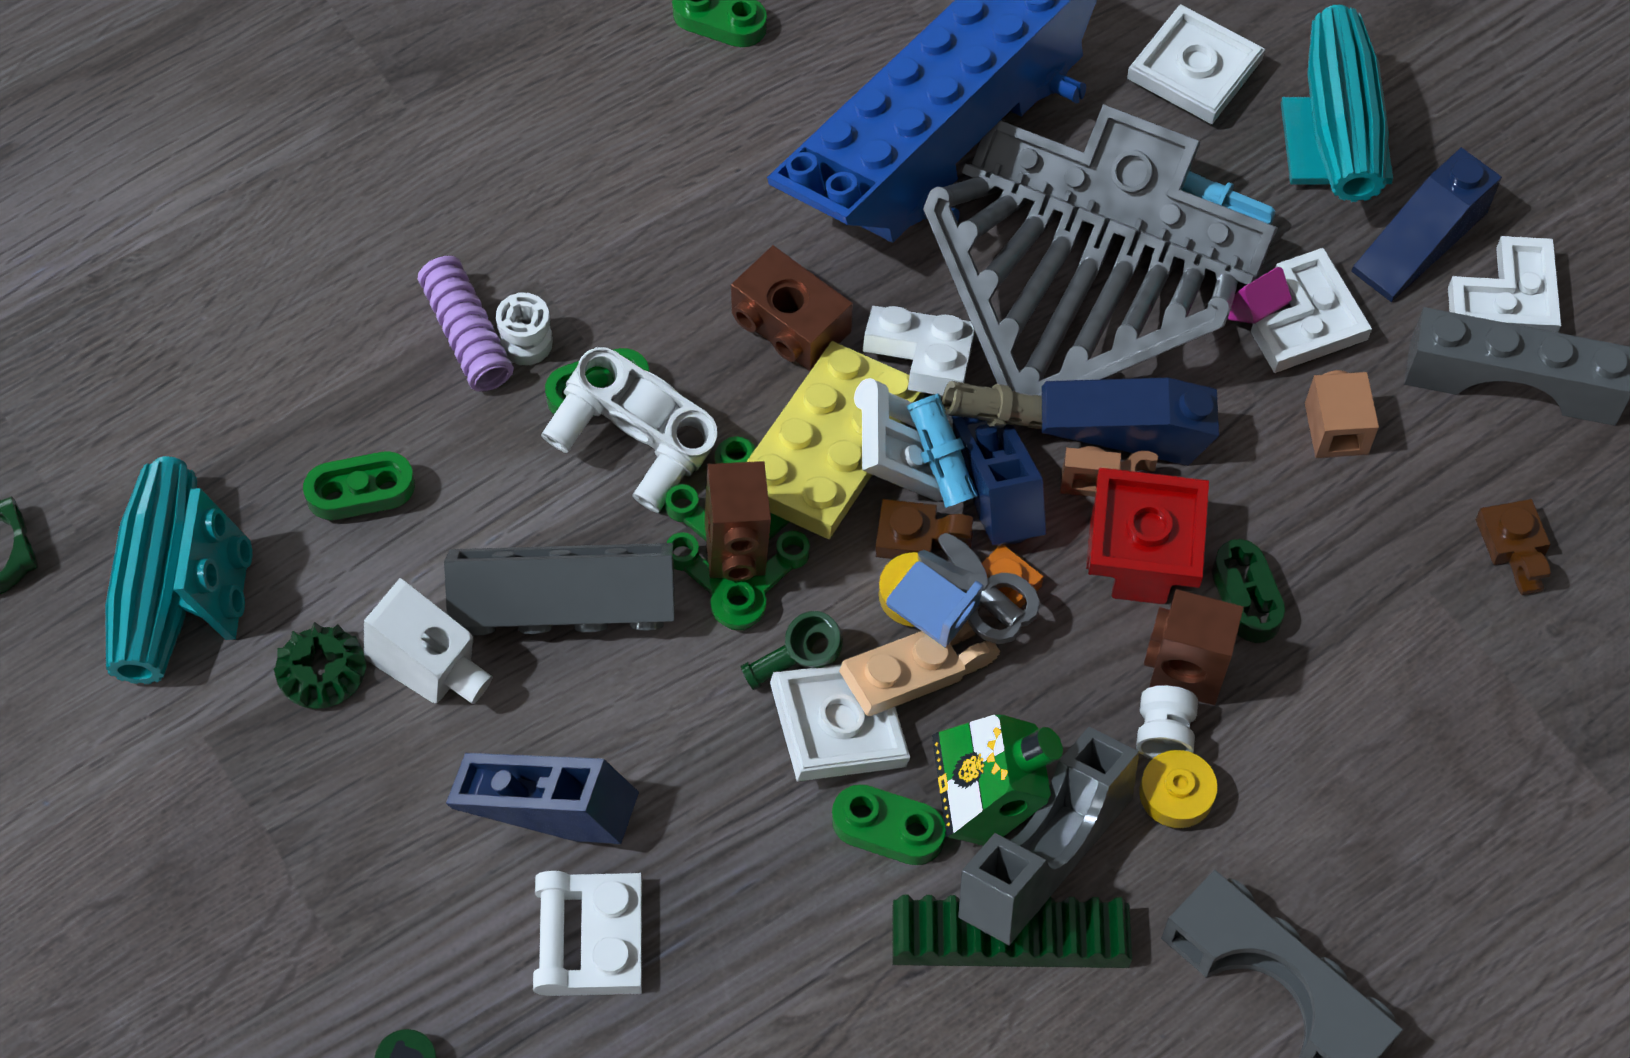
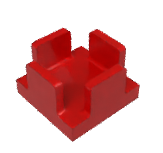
M1099 467L1095 501L1089 528L1086 561L1088 574L1114 578L1111 596L1112 598L1165 604L1170 588L1173 585L1200 588L1203 578L1209 480Z

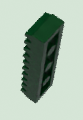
M901 895L898 899L893 900L892 965L1129 968L1132 961L1130 904L1126 903L1122 897H1116L1110 902H1102L1099 897H1092L1086 902H1079L1075 897H1068L1062 902H1055L1050 896L1010 945L958 918L960 899L956 895H950L944 900H937L933 895H925L920 900H913L909 895Z

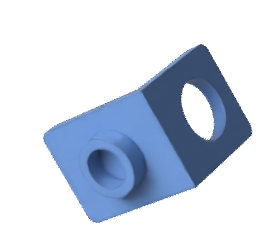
M918 561L888 596L886 604L894 612L946 648L979 606L984 585L976 580L967 593H965L923 562Z

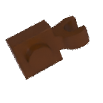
M882 499L876 540V557L894 559L905 553H918L922 550L932 553V549L943 550L938 539L944 533L953 535L971 549L973 517L964 514H951L944 518L936 519L937 505Z
M1528 499L1480 508L1475 520L1493 565L1510 563L1516 586L1521 595L1542 592L1544 586L1541 578L1550 577L1551 575L1550 567L1545 557L1551 544L1533 500Z

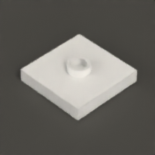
M1180 4L1128 69L1127 79L1204 121L1213 124L1263 60L1265 49Z
M841 665L773 672L770 685L797 782L904 768L910 760V754L896 708L893 707L870 717L867 716L839 672Z

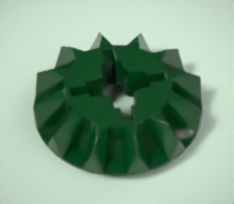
M314 622L311 629L301 633L292 631L291 638L285 646L277 648L276 667L273 670L280 690L289 700L302 707L322 709L340 704L356 692L365 675L366 659L356 636H351L338 624L332 628L322 627ZM318 649H321L328 661H334L325 665V673H322V682H319L317 674H314L311 666H304L313 663L314 654H316Z

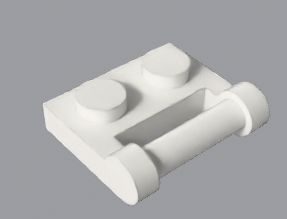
M871 378L863 380L857 387L854 396L855 405L862 410V470L937 502L942 501L943 498L929 462L924 464L920 453L924 452L918 431L889 419V416L916 427L907 409V405L912 402L890 393L888 387L881 382ZM947 416L949 424L953 430L952 417Z
M545 871L537 874L535 877V895L541 898L539 969L533 973V991L544 996L642 994L641 873L569 875L561 871ZM564 900H582L581 970H566L563 968Z

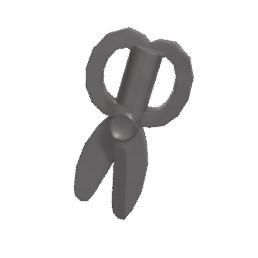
M944 533L938 539L942 549L953 564L926 550L918 552V561L923 562L963 592L967 593L976 580L984 585L979 606L968 619V623L973 631L985 641L996 644L1012 642L1020 634L1022 626H1027L1037 619L1040 601L1036 590L1028 581L1016 574L1003 572L987 578L986 571L978 556L964 542L953 535ZM1008 587L1018 591L1027 601L1026 609L1021 610L998 589ZM983 605L1008 628L998 630L988 626L978 615L979 608Z

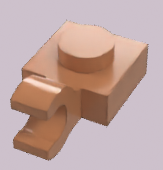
M1086 446L1079 449L1066 447L1061 473L1060 493L1095 497L1099 467L1134 472L1140 470L1155 471L1158 455L1150 451H1138L1130 455L1127 460L1121 461V453L1106 452L1099 447Z

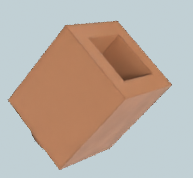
M1335 370L1323 375H1314L1305 401V408L1315 458L1368 455L1379 425L1367 372L1348 373L1342 370Z

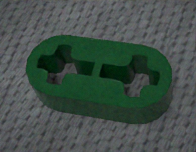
M1230 540L1218 549L1212 568L1214 583L1222 601L1244 606L1237 635L1253 643L1266 642L1274 638L1279 632L1285 614L1283 599L1260 548L1247 540ZM1236 559L1240 566L1249 565L1245 577L1246 583L1243 582L1237 568L1228 569L1230 560ZM1251 598L1259 613H1269L1266 623H1260L1257 616L1247 617L1251 606Z

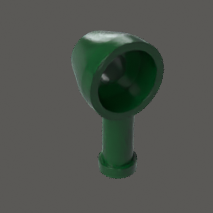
M820 611L802 613L788 626L785 634V645L751 664L747 662L741 665L743 675L750 687L756 690L762 686L761 683L772 678L773 672L785 671L796 664L806 668L829 666L839 657L842 651L843 636L841 629L836 621L826 613ZM827 638L828 646L826 650L820 654H813V644L818 639Z

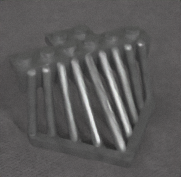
M1104 104L1084 152L1000 120L980 140L972 164L965 163L962 173L973 177V179L932 189L923 208L997 384L1008 385L1012 391L1041 396L1042 385L1046 381L1101 380L1224 327L1231 311L1238 281L1249 284L1258 278L1278 227L1182 191L1201 141ZM1000 189H1004L999 199L969 220L958 225L951 209L952 206L997 193ZM1029 200L1034 201L1022 226L990 265L979 274L970 253L977 238L1024 206ZM1059 211L1063 212L1049 249L1006 318L999 322L990 301L996 289L1019 263ZM1088 223H1091L1094 227L1078 268L1025 368L1020 371L1013 355V349L1019 334L1029 321ZM1118 234L1124 236L1125 240L1113 270L1073 347L1067 352L1060 372L1043 379ZM1147 247L1155 248L1148 272L1121 326L1116 331L1112 350L1090 359ZM1177 258L1185 260L1182 278L1169 306L1165 310L1161 329L1138 338ZM1207 270L1215 272L1217 282L1207 309L1187 317Z

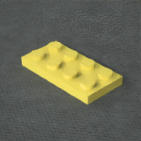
M831 341L747 460V462H765L770 513L830 539L872 476V474L862 470V410L855 405V391L863 380L871 378L885 384L890 393L914 403L923 399L924 393L908 390L910 375ZM889 416V419H892V420H894V421H896V422H899V423H901V424H903V425L906 424L905 422H902V421H900V420H898V419H895V418Z

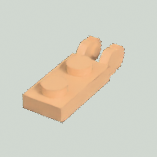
M967 620L946 648L920 631L843 660L839 672L865 714L870 717L961 681L964 675L977 671L979 668L982 669L984 666L992 663L1000 655V650L995 643L983 641L980 644L977 643L970 646L960 655H957L952 645L975 635Z

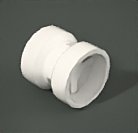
M516 293L508 296L500 303L496 311V323L500 333L501 346L504 347L507 358L518 365L539 363L549 355L553 343L548 307L539 296L531 293Z
M1168 685L1150 687L1142 692L1140 713L1145 720L1144 725L1138 729L1136 749L1140 754L1153 759L1157 755L1170 750L1194 752L1195 735L1190 729V723L1197 716L1198 698L1189 690Z

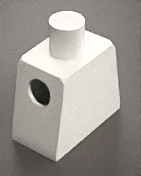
M401 578L398 579L364 620L365 659L433 703H438L448 690L452 689L471 704H474L484 694L492 681V675L471 661L473 636L470 632Z

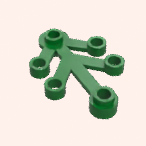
M730 437L721 442L715 451V464L747 462L756 447L752 442L743 437ZM732 453H742L745 454V457L739 460H734L729 458L727 455ZM685 484L673 486L666 494L667 514L674 521L684 522L706 541L705 510L699 505L696 490ZM682 498L691 501V505L686 508H678L673 503ZM770 513L769 540L790 521ZM798 531L785 532L777 540L776 555L766 563L765 575L754 576L745 581H730L725 578H710L709 563L699 555V544L693 535L685 532L676 533L666 542L673 543V551L682 546L692 550L689 555L684 557L673 553L674 569L685 571L712 595L711 611L719 623L732 630H745L759 622L766 610L765 594L790 570L804 566L809 559L810 549L809 540L803 533ZM788 545H797L801 547L802 552L797 555H789L784 551V548ZM734 596H744L748 601L743 605H734L729 602V599Z

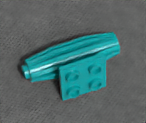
M1332 5L1325 8L1322 13H1318L1311 24L1307 71L1310 97H1282L1281 100L1290 185L1330 184L1334 195H1338L1339 199L1343 201H1366L1374 195H1379L1381 189H1384L1386 184H1392L1393 181L1388 145V122L1380 66L1360 12L1357 13L1356 9L1352 7L1349 9L1345 5Z
M159 457L153 463H146L141 468L119 526L105 604L106 670H108L110 676H115L120 681H128L133 684H152L154 681H161L162 677H164L184 623L186 611L203 618L225 640L236 639L239 617L243 615L245 610L243 590L246 570L251 565L253 558L251 540L201 488H197L195 472L187 469V464L175 457Z

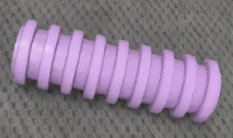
M442 256L429 261L419 271L417 279L424 289L423 292L427 300L430 301L433 312L436 313V318L442 326V330L446 338H448L452 350L455 351L454 355L458 363L461 364V369L464 375L467 376L471 389L475 391H488L501 386L510 378L514 367L510 359L507 358V353L504 347L501 346L498 335L494 333L493 325L488 320L486 311L482 308L478 296L475 295L476 292L472 284L469 283L470 280L463 270L460 260L454 256Z

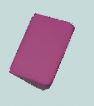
M1276 267L1239 290L1234 296L1227 320L1257 323L1289 304L1292 298L1283 269Z

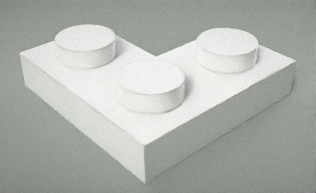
M1501 236L1496 247L1499 279L1452 276L1448 286L1449 312L1558 333L1561 327L1553 239Z
M1324 248L1277 263L1276 267H1281L1284 271L1292 298L1289 303L1292 307L1271 314L1257 323H1253L1251 334L1274 373L1368 340L1372 328Z
M872 306L864 336L863 352L913 360L908 390L930 394L939 393L943 396L949 381L965 382L975 330L971 321L961 320L952 315L935 316L910 312L897 306L886 308Z

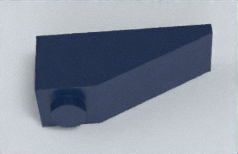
M1461 147L1426 179L1354 264L1351 272L1392 302L1488 213L1502 177Z
M1172 378L1046 381L1042 385V433L1129 453L1150 451L1157 454L1160 460L1189 466L1219 436L1217 389Z
M951 416L955 438H961L964 449L960 451L969 476L978 493V496L973 498L978 517L992 544H1016L1023 542L1027 538L1046 535L1043 478L1014 426L1006 424L1003 428L990 427L986 421Z
M465 753L446 804L454 810L572 841L621 844L639 791L605 759Z

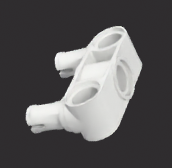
M596 347L587 351L580 358L577 368L566 382L567 387L564 390L565 400L541 434L543 439L553 447L567 453L593 415L600 416L602 414L631 437L654 448L657 458L632 496L644 507L659 513L666 503L667 492L673 486L678 485L684 475L691 476L694 471H697L709 455L717 438V426L714 419L705 410L680 395L663 379L641 369L616 351L606 347ZM595 366L604 367L612 373L614 383L606 388H597L587 381L585 372ZM683 426L697 428L703 435L704 445L696 449L683 446L677 438V430Z

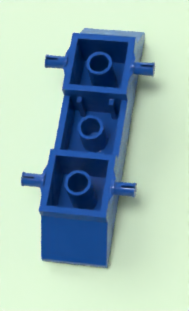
M955 0L767 177L769 185L846 225L860 226L893 243L910 226L923 219H927L923 208L930 191L936 187L952 185L958 179L955 164L1009 111L1022 117L1037 101L1054 93L1074 103H1079V98L1081 100L1084 98L1086 84L1066 75L1068 70L1083 57L1081 41L1097 0ZM951 207L958 222L960 212L958 209Z

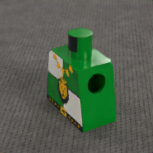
M991 715L933 734L932 741L947 837L984 846L994 833L1004 837L1046 805L1051 796L1046 766L1060 759L1063 754L1061 740L1055 731L1049 727L1039 729L1034 723L1006 715Z

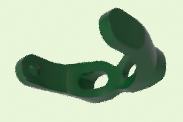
M12 496L0 500V521L11 526L14 531V542L10 557L3 570L0 571V594L15 586L27 572L38 568L34 550L26 535L27 528L24 518Z

